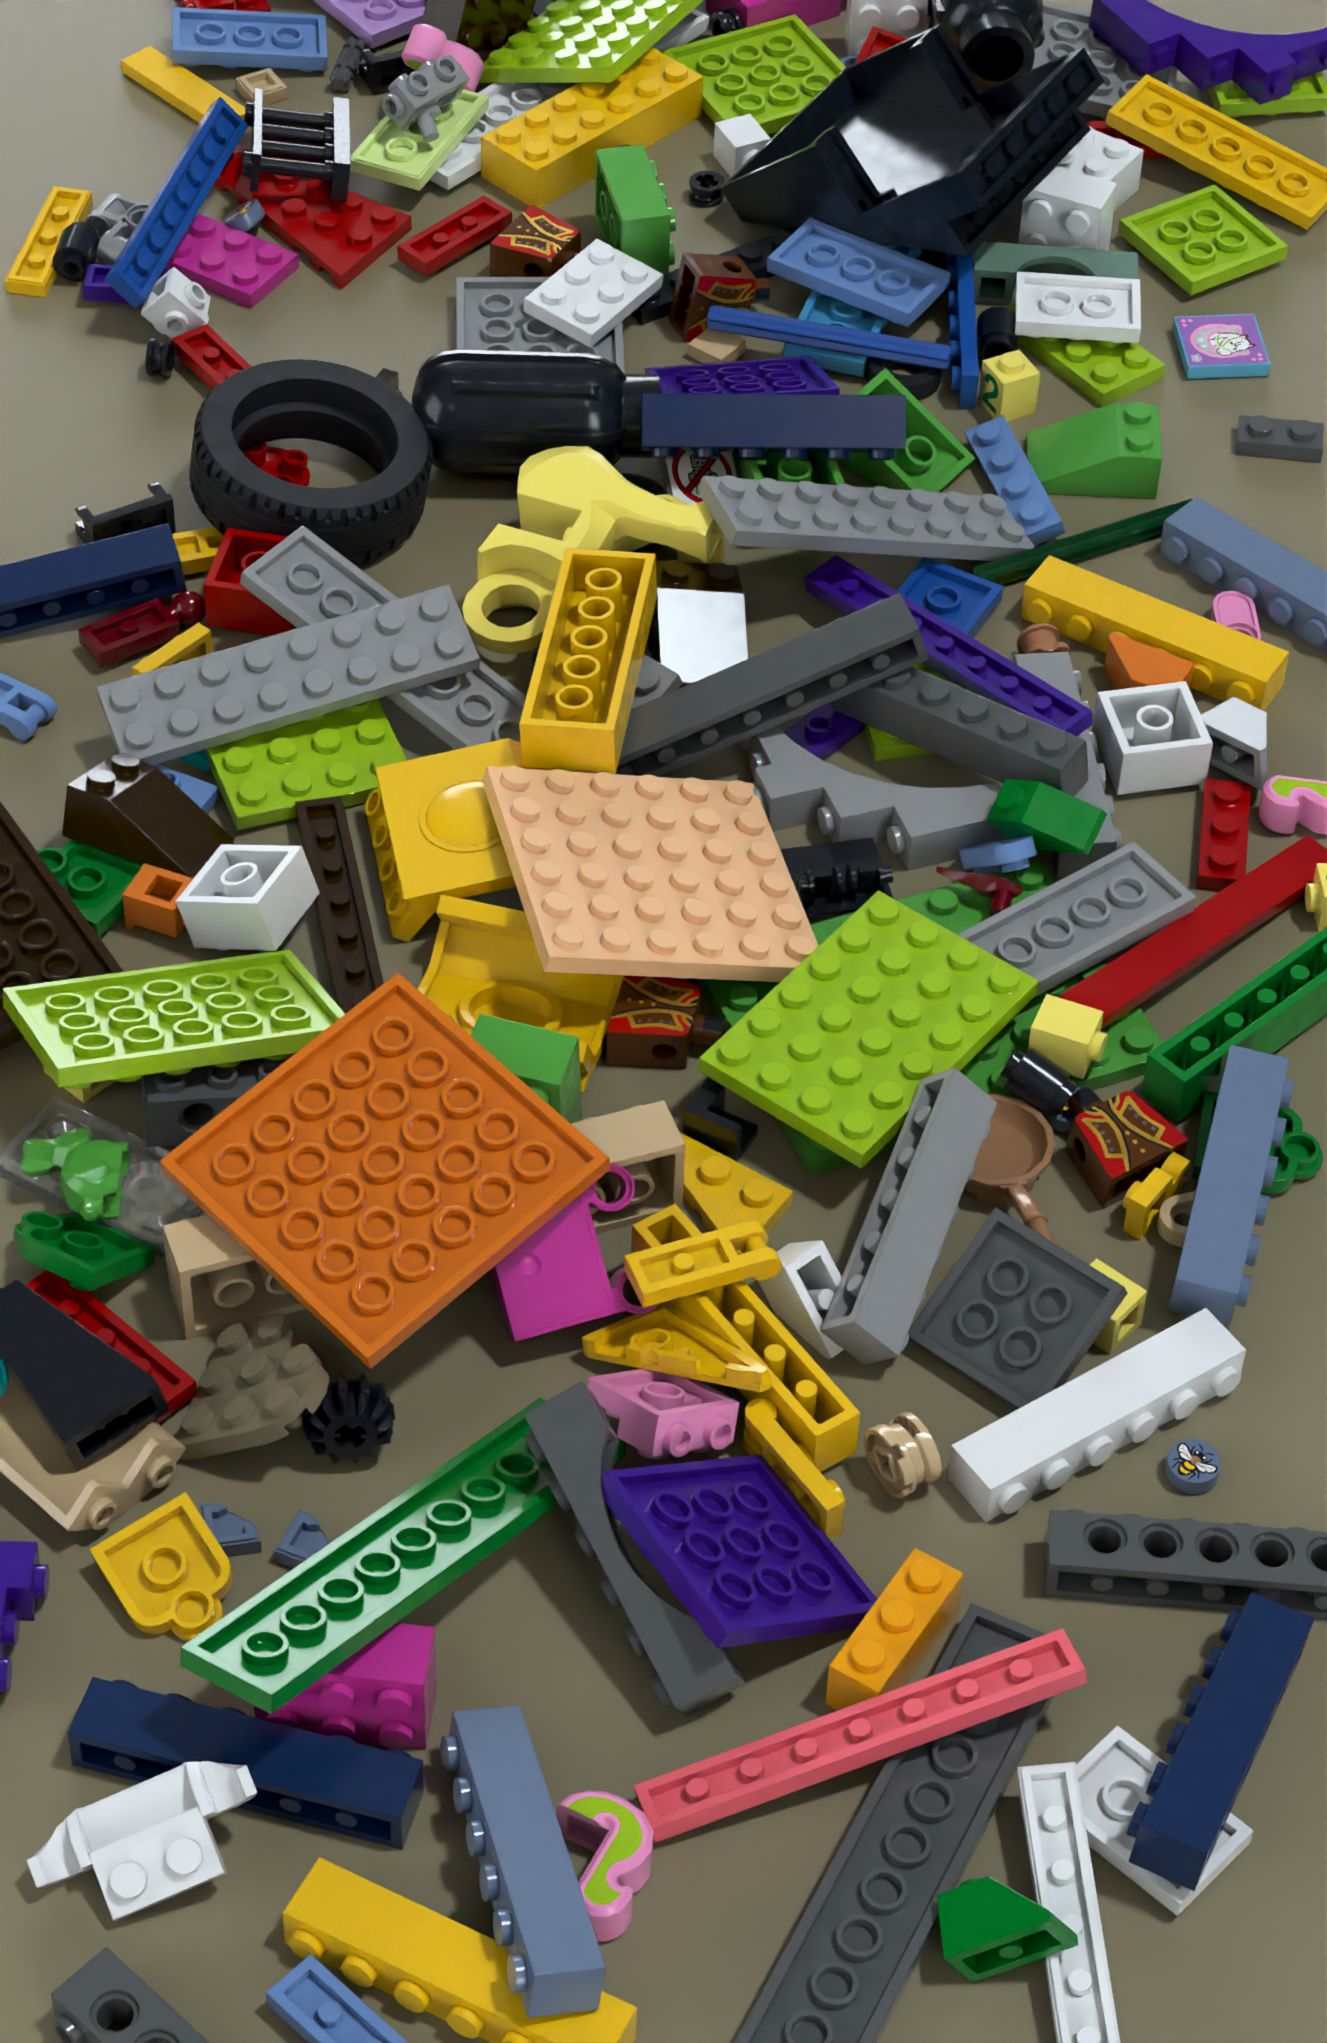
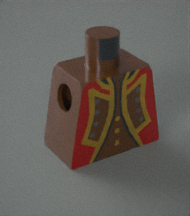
M530 205L490 243V277H551L581 252V233L570 224L534 205Z
M683 253L668 320L685 343L691 342L708 329L707 315L711 306L717 305L750 311L751 304L766 303L769 300V283L766 278H755L743 260L737 256Z
M624 975L607 1029L606 1065L681 1070L688 1065L694 1043L712 1046L725 1034L726 1019L701 1015L702 990L697 985L671 977Z
M1083 1087L1075 1092L1067 1103V1107L1076 1116L1072 1120L1068 1135L1067 1151L1103 1209L1123 1200L1128 1189L1135 1181L1143 1182L1156 1167L1161 1169L1165 1160L1173 1152L1184 1157L1188 1144L1186 1136L1134 1092L1124 1091L1103 1102L1091 1087Z

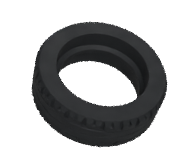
M304 359L272 361L235 373L215 387L202 402L195 419L189 482L199 509L223 536L227 528L289 536L301 526H304L356 565L386 554L403 542L418 525L426 501L432 467L433 447L431 437H429L424 423L415 412L414 407L400 393L381 380L362 371L331 362ZM279 439L317 440L339 446L356 454L371 465L379 475L368 481L347 487L315 488L302 486L268 474L254 465L243 452L261 443Z

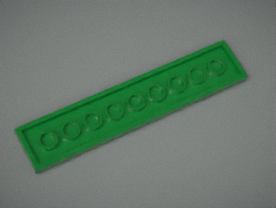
M539 1398L185 1643L180 1648V1666L270 1714L274 1713L559 1504L549 1485V1482L556 1479V1476L548 1460L540 1464L524 1436L532 1431L524 1414L546 1402V1400ZM618 1438L619 1442L614 1464L623 1458L626 1452V1442Z

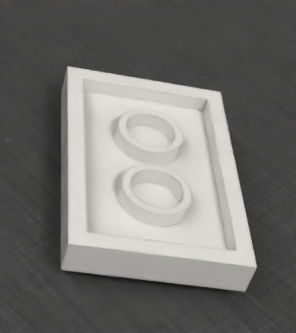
M596 239L524 299L523 311L591 348L662 287L664 274L617 250L611 245Z
M1017 271L1014 335H1024L1032 338H1068L1076 341L1086 339L1111 341L1113 343H1139L1141 334L1140 279Z
M1117 1725L1076 1764L1088 1844L1093 1850L1178 1916L1250 1844L1254 1830L1232 1813L1229 1814L1195 1891L1128 1862L1136 1838L1126 1834L1130 1821L1140 1801L1147 1805L1151 1804L1154 1797L1146 1794L1150 1779L1159 1761L1167 1763Z

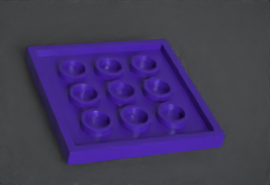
M810 356L645 368V375H659L660 393L840 395V388Z
M762 1455L607 1470L601 1474L602 1493L610 1512L622 1523L638 1544L642 1554L651 1561L670 1586L674 1596L684 1604L700 1625L704 1635L713 1642L717 1649L857 1628L877 1600L876 1596Z

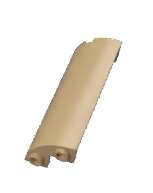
M8 1369V1387L0 1398V1472L67 1531H82L91 1528L101 1530L105 1528L114 1518L129 1510L154 1488L165 1486L175 1475L177 1461L186 1450V1447L155 1421L77 1470Z

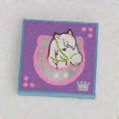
M1255 314L1177 316L1173 318L1172 330L1187 379L1269 376L1270 361Z

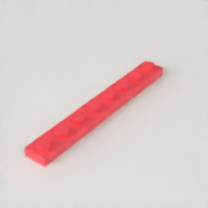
M1061 1628L633 1785L636 1799L654 1832L653 1840L657 1843L1087 1684L1086 1669L1066 1632Z

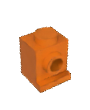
M144 863L122 894L125 928L135 931L140 926L177 938L186 926L176 900L194 878Z

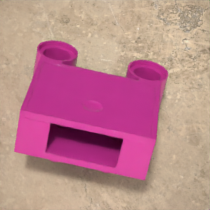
M610 1164L611 1169L608 1171L613 1173L620 1181L621 1190L615 1200L609 1203L601 1201L595 1192L596 1182L593 1183L491 1268L511 1340L516 1342L623 1311L633 1314H645L657 1306L656 1304L643 1308L640 1302L629 1304L625 1300L622 1288L628 1276L624 1267L618 1269L613 1274L609 1283L589 1209L590 1205L595 1209L610 1212L618 1211L629 1204L633 1198L635 1187L631 1174L624 1167Z

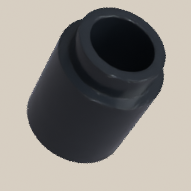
M81 221L74 222L62 231L53 256V266L62 277L73 281L84 280L88 264H95L100 238L97 230L91 224Z
M992 307L979 315L977 319V350L982 360L1018 350V335H1014L1015 314L1011 310L1004 307Z
M1033 1047L1026 1054L1017 1049L1001 1072V1075L1008 1079L1003 1087L1006 1091L1034 1107L1042 1115L1047 1112L1057 1118L1079 1086L1069 1079L1071 1073Z

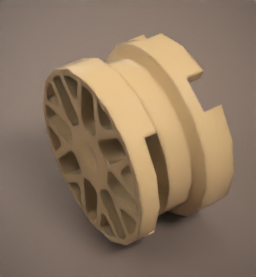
M903 1412L897 1415L894 1420L889 1421V1426L878 1424L864 1433V1449L870 1468L879 1484L893 1498L901 1499L912 1494L916 1490V1485L921 1482L930 1485L941 1477L942 1466L936 1444L928 1429L914 1414Z

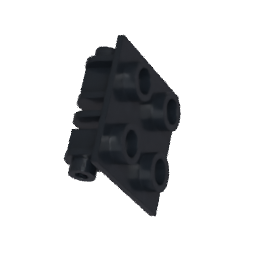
M873 838L781 849L782 856L807 918L856 912L878 890L893 898L888 884L893 883L892 867L890 864H882Z

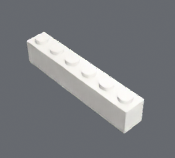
M1204 1308L952 1444L947 1479L985 1522L1002 1513H1013L1020 1509L1029 1498L1047 1488L1049 1490L1059 1488L1076 1472L1089 1465L1098 1466L1104 1463L1113 1452L1131 1442L1139 1443L1144 1441L1156 1428L1174 1418L1180 1420L1189 1416L1198 1405L1216 1395L1222 1397L1229 1394L1241 1381L1246 1349L1207 1308Z

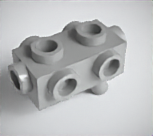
M451 54L441 56L437 61L430 59L420 66L417 71L411 72L409 76L405 73L397 77L389 85L388 90L390 94L382 99L381 107L401 131L418 122L424 141H435L438 139L439 133L434 119L439 116L443 107L456 101L470 80V77Z

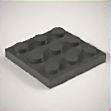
M995 1207L908 1331L909 1341L1017 1410L1065 1384L1128 1293L1125 1287Z

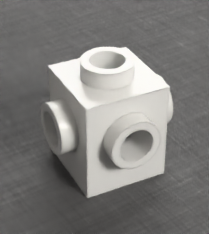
M173 267L156 281L143 302L141 315L150 321L158 332L167 335L169 338H174L208 323L209 316L207 314L211 297L201 285L192 282Z

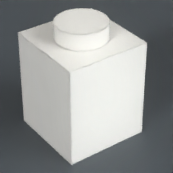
M751 114L715 122L713 156L732 177L771 138Z

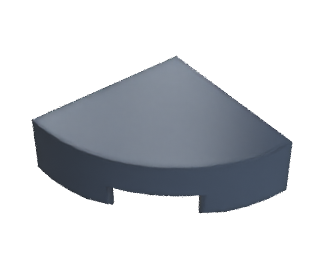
M199 1504L200 1515L227 1557L262 1552L260 1535L250 1520L247 1521L229 1512L227 1507L223 1505Z
M298 1511L274 1550L276 1563L294 1569L329 1544L325 1534L320 1529V1524L315 1518L304 1511Z

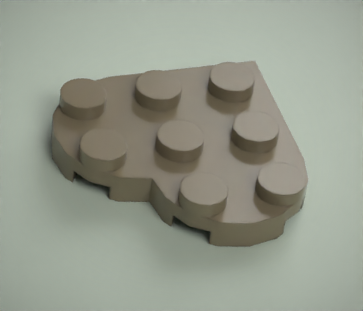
M273 1314L270 1317L250 1323L245 1327L240 1323H235L221 1332L217 1339L219 1349L199 1380L198 1389L188 1412L182 1419L181 1428L176 1437V1440L186 1447V1450L180 1457L183 1462L266 1445L290 1434L284 1426L295 1420L305 1408L311 1414L318 1409L327 1393L330 1380L329 1374L323 1369L319 1357L307 1344H303L297 1337L296 1329L283 1314Z

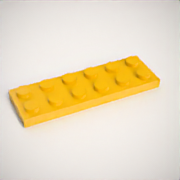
M1147 74L1107 113L1106 125L1118 130L1125 136L1143 143L1157 153L1181 163L1188 169L1219 183L1222 187L1242 195L1258 206L1280 215L1292 224L1299 225L1308 230L1327 210L1326 167Z

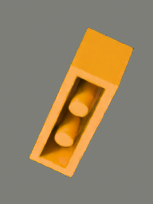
M914 1548L829 1665L825 1704L838 1711L906 1686L958 1613L964 1573Z

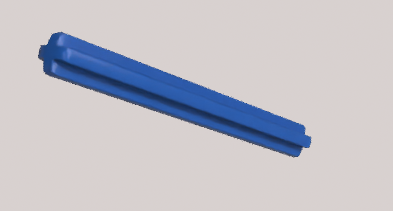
M717 305L711 306L707 315V328L714 331L946 370L950 365L952 357L951 346Z

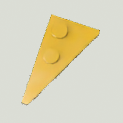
M680 1132L685 1142L683 1197L691 1208L700 1213L702 1223L707 1230L711 1232L756 1220L762 1223L768 1234L793 1205L794 1191ZM740 1250L736 1251L737 1255L742 1254Z
M669 1301L657 1304L653 1310L645 1314L631 1315L581 1337L584 1355L591 1359L759 1393L771 1388L770 1373L767 1367Z

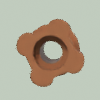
M1048 623L1029 626L1019 635L1016 641L1020 654L1069 652L1070 655L1067 643L1060 642V633L1057 628Z

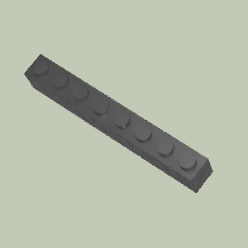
M901 593L631 709L616 774L662 776L928 660L929 657L920 629Z

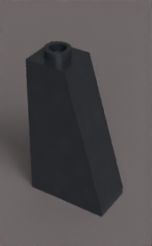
M15 1280L4 1288H0V1357L7 1363V1368L77 1470L170 1411L158 1383L149 1373L19 1280Z

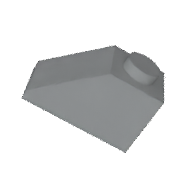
M1232 697L1201 714L1213 742L1209 764L1263 790V786L1268 780L1267 712Z

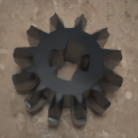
M341 1372L336 1383L332 1384L329 1382L327 1393L318 1409L311 1414L305 1408L304 1417L302 1418L303 1433L306 1434L307 1440L311 1441V1446L314 1448L316 1455L328 1453L333 1464L343 1457H350L357 1465L360 1455L367 1454L377 1457L380 1445L391 1443L393 1420H395L394 1404L391 1403L390 1397H387L382 1382L369 1384L364 1373L355 1380H347Z

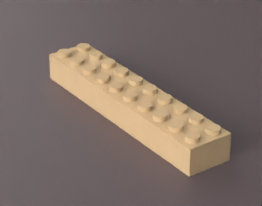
M664 1100L646 1105H637L630 1109L598 1117H589L570 1123L610 1158V1164L624 1167L634 1180L635 1192L632 1200L626 1207L618 1211L607 1212L595 1209L589 1205L596 1234L633 1225L675 1203L682 1210L685 1142ZM610 1172L605 1173L595 1184V1192L598 1198L605 1203L615 1200L621 1190L619 1179ZM208 1215L185 1218L179 1222L163 1225L169 1293L186 1340L222 1331L235 1323L245 1325L270 1317L273 1314L281 1313L284 1315L306 1309Z

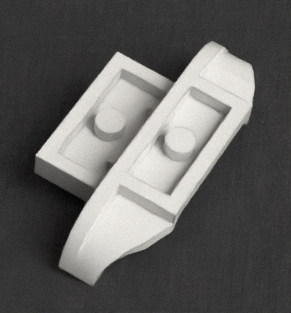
M211 1761L184 1762L172 1770L88 1806L75 1809L56 1827L48 1842L26 1861L37 1888L49 1886L94 1869L112 1919L118 1921L227 1874L207 1820L249 1801L257 1795V1790L247 1765Z

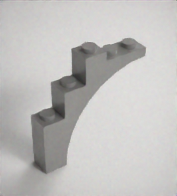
M777 726L736 743L737 748L740 751L745 750L749 758L750 769L754 778V795L759 796L773 832L818 822L823 835L829 834L833 843L873 838L874 843L888 841L891 852L900 856L907 871L961 859L959 853L961 849L990 841L1008 839L987 820L997 794L1001 789L998 782L968 787L924 788L875 780L853 774L821 760L792 741Z

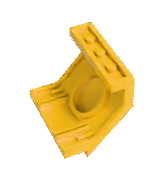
M506 738L375 767L379 788L374 789L369 794L364 806L392 937L409 943L437 911L441 894L465 898L516 887L482 779L486 766H516L524 769H539L522 767L520 742Z
M441 894L436 911L440 918V924L431 960L417 989L470 1036L480 1013L577 1036L579 1038L581 1092L584 1093L607 1042V1029L624 975L544 972L524 911Z

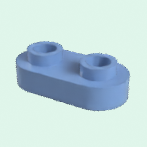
M1032 835L990 841L959 850L963 869H973L974 873L990 874L1002 870V873L1029 867L1028 858L1037 855Z

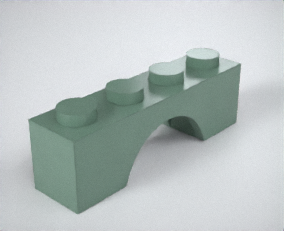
M983 241L974 253L975 303L1006 306L1015 302L1017 271L1138 279V253Z

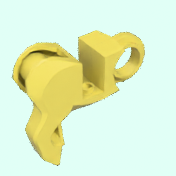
M563 446L546 449L530 456L521 465L519 470L517 499L521 529L498 523L478 549L477 583L466 594L462 606L463 619L471 638L479 646L492 652L506 654L531 651L539 647L565 548L632 552L646 545L657 543L677 549L678 560L682 562L724 564L723 532L704 501L689 505L669 494L654 495L626 480L603 455L588 446ZM516 606L533 608L537 612V615L531 621L511 628L497 626L486 619L490 613L496 610Z

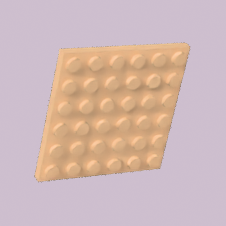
M486 766L482 783L544 972L781 982L819 946L760 798L754 795V783L739 780H701L693 777L683 779L656 777L653 775H619L608 772L587 773L571 772L562 769L540 770L524 769L516 766Z

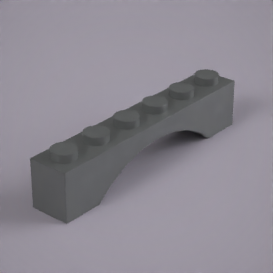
M581 1381L526 1412L524 1416L532 1431L524 1435L540 1464L548 1460L556 1476V1479L549 1482L550 1488L562 1509L566 1512L572 1508L581 1526L574 1530V1534L589 1560L596 1556L598 1557L606 1573L605 1576L599 1578L600 1585L612 1606L616 1609L622 1605L632 1624L624 1628L625 1633L637 1655L642 1658L648 1654L657 1671V1674L650 1677V1681L663 1705L667 1708L674 1704L676 1709L688 1716L745 1684L746 1682L728 1648L717 1649L713 1642L704 1635L700 1625L692 1616L681 1612L661 1599L647 1585L630 1559L618 1529L617 1519L612 1515L604 1501L601 1486V1474L603 1471L613 1470L619 1440L594 1393Z

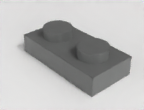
M1239 415L1236 455L1321 463L1324 423Z

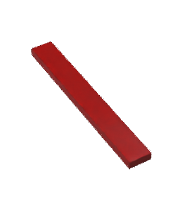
M1306 835L1195 907L1193 912L1173 921L1062 993L1059 998L1104 1011L1101 1025L1102 1030L1305 896L1306 884L1313 883L1316 864L1327 863V849Z

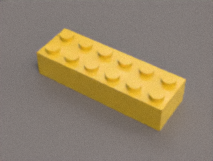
M651 47L613 82L577 83L481 136V177L526 205L542 208L595 177V150L617 148L622 145H643L645 149L701 117L703 76L660 52L658 49Z
M565 548L519 723L522 767L616 774L657 600L656 554Z

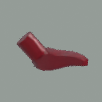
M943 867L936 868L937 873L948 879L971 887L993 898L989 912L990 916L1010 907L1012 899L1024 891L1015 882L1000 876L968 873Z

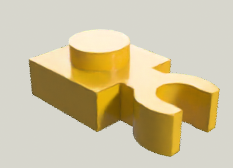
M1173 1152L1165 1160L1161 1169L1156 1167L1143 1182L1137 1180L1130 1186L1122 1204L1126 1209L1124 1232L1138 1240L1144 1237L1158 1221L1162 1203L1173 1195L1179 1194L1186 1186L1188 1178L1184 1177L1183 1174L1191 1166L1192 1161Z

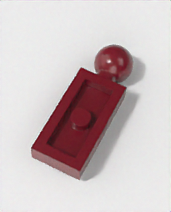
M183 591L177 594L171 606L166 608L158 598H155L78 629L79 642L102 668L173 639L181 634L180 625L191 627L198 622L200 623L206 615L205 600L194 591Z

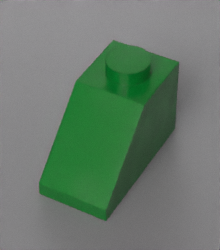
M1005 779L987 820L1007 838L1032 835L1036 850L1089 855L1107 813L1094 805L1040 781Z
M990 1876L966 1880L959 1887L937 1895L944 1960L973 1983L1079 1945L1077 1934L1048 1909Z

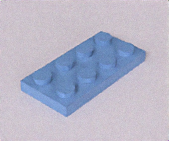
M172 7V63L184 64L186 66L220 65L225 68L240 66L260 67L261 69L271 68V70L277 68L298 69L303 72L327 71L328 55L325 15Z
M809 218L767 257L768 272L905 327H909L950 284V272L813 218Z

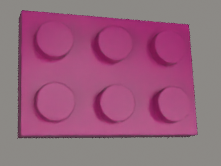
M199 214L192 220L165 267L170 269L175 267L189 280L201 285L203 289L252 309L299 268V257L297 253Z

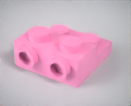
M645 1369L588 1377L587 1387L594 1393L600 1406L606 1409V1414L620 1419L617 1437L637 1448V1453L645 1458L663 1460L669 1458L670 1454L674 1457H682L689 1451L707 1452L710 1450V1447L715 1450H722L730 1443H733L740 1402L699 1380Z

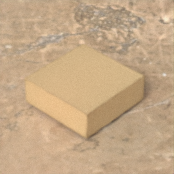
M271 68L235 78L236 90L246 102H254L255 88L263 89L262 107L288 99V87Z
M706 329L688 344V356L704 364L732 362L746 352V340L732 333Z

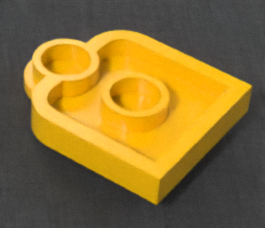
M186 1492L89 1549L94 1561L131 1621L142 1632L157 1635L171 1630L178 1638L190 1641L223 1618V1607L220 1600L228 1594L232 1587L234 1579L233 1570L227 1555Z

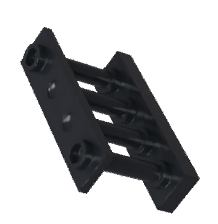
M255 88L254 102H246L244 121L251 127V152H244L243 176H250V191L258 192L260 173L323 180L325 185H330V200L347 202L351 166L349 99L333 97L332 111H324V114L262 108L263 89Z

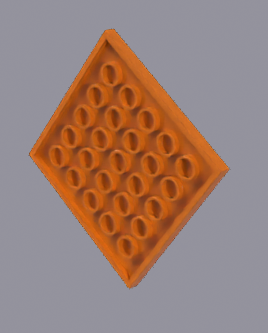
M399 972L159 1161L162 1172L370 1369L611 1169L610 1158Z

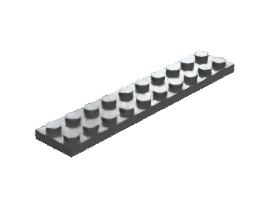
M971 1603L933 1675L1045 1635V1633ZM1054 1696L888 1757L735 2043H877L939 1922L937 1895L957 1887Z

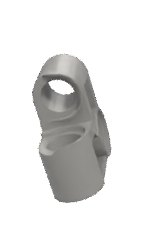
M111 193L85 219V222L91 224L99 234L100 241L97 247L96 259L102 265H113L150 204L127 198L120 193Z

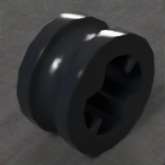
M734 8L726 9L724 14L720 11L715 12L711 16L713 36L743 29L741 18Z
M708 170L694 173L689 179V200L694 205L704 208L720 205L724 200V194L720 190V187L725 183L724 177L717 172Z
M151 337L146 351V372L152 376L156 372H161L163 377H170L175 363L174 340L167 339L165 343H160L158 338Z

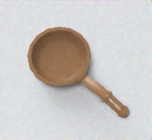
M988 1094L998 1103L990 1121V1132L982 1142L975 1159L974 1173L964 1189L975 1193V1200L987 1204L1010 1202L1022 1218V1224L1059 1246L1047 1225V1216L1041 1213L1037 1203L1029 1194L1033 1189V1182L1037 1178L1039 1180L1040 1175L1050 1164L1055 1150L1053 1129L1042 1113L1026 1102L1001 1094Z

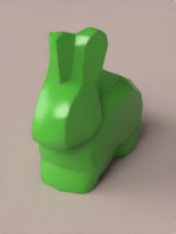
M85 1128L63 1132L55 1139H26L22 1146L24 1158L21 1162V1168L25 1176L33 1178L59 1170L61 1171L60 1190L62 1198L69 1208L80 1214L85 1221H94L98 1218L110 1220L119 1217L122 1206L123 1178L125 1174L129 1173L130 1168L129 1142L94 1140L91 1131Z

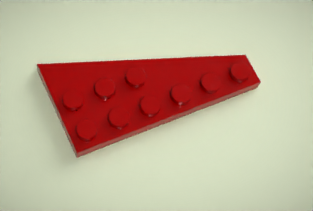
M239 145L235 147L214 183L221 191L233 193L237 197L238 205L252 199H257L265 211V215L260 223L294 251H303L311 258V265L318 271L326 270L333 276V283L341 290L412 230V216L363 197L358 193L348 190L347 202L330 200V185L323 184V180L260 173L258 192H251L250 176H243L244 152H251V150Z

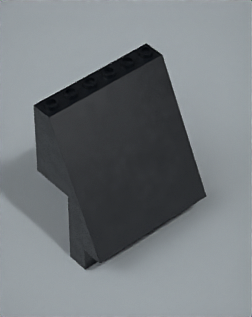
M939 24L842 70L720 187V190L742 222L797 230L809 218H813L873 242L970 256L1091 130L1078 108L1101 86L1104 80L1085 48L1082 47L982 91L942 25Z

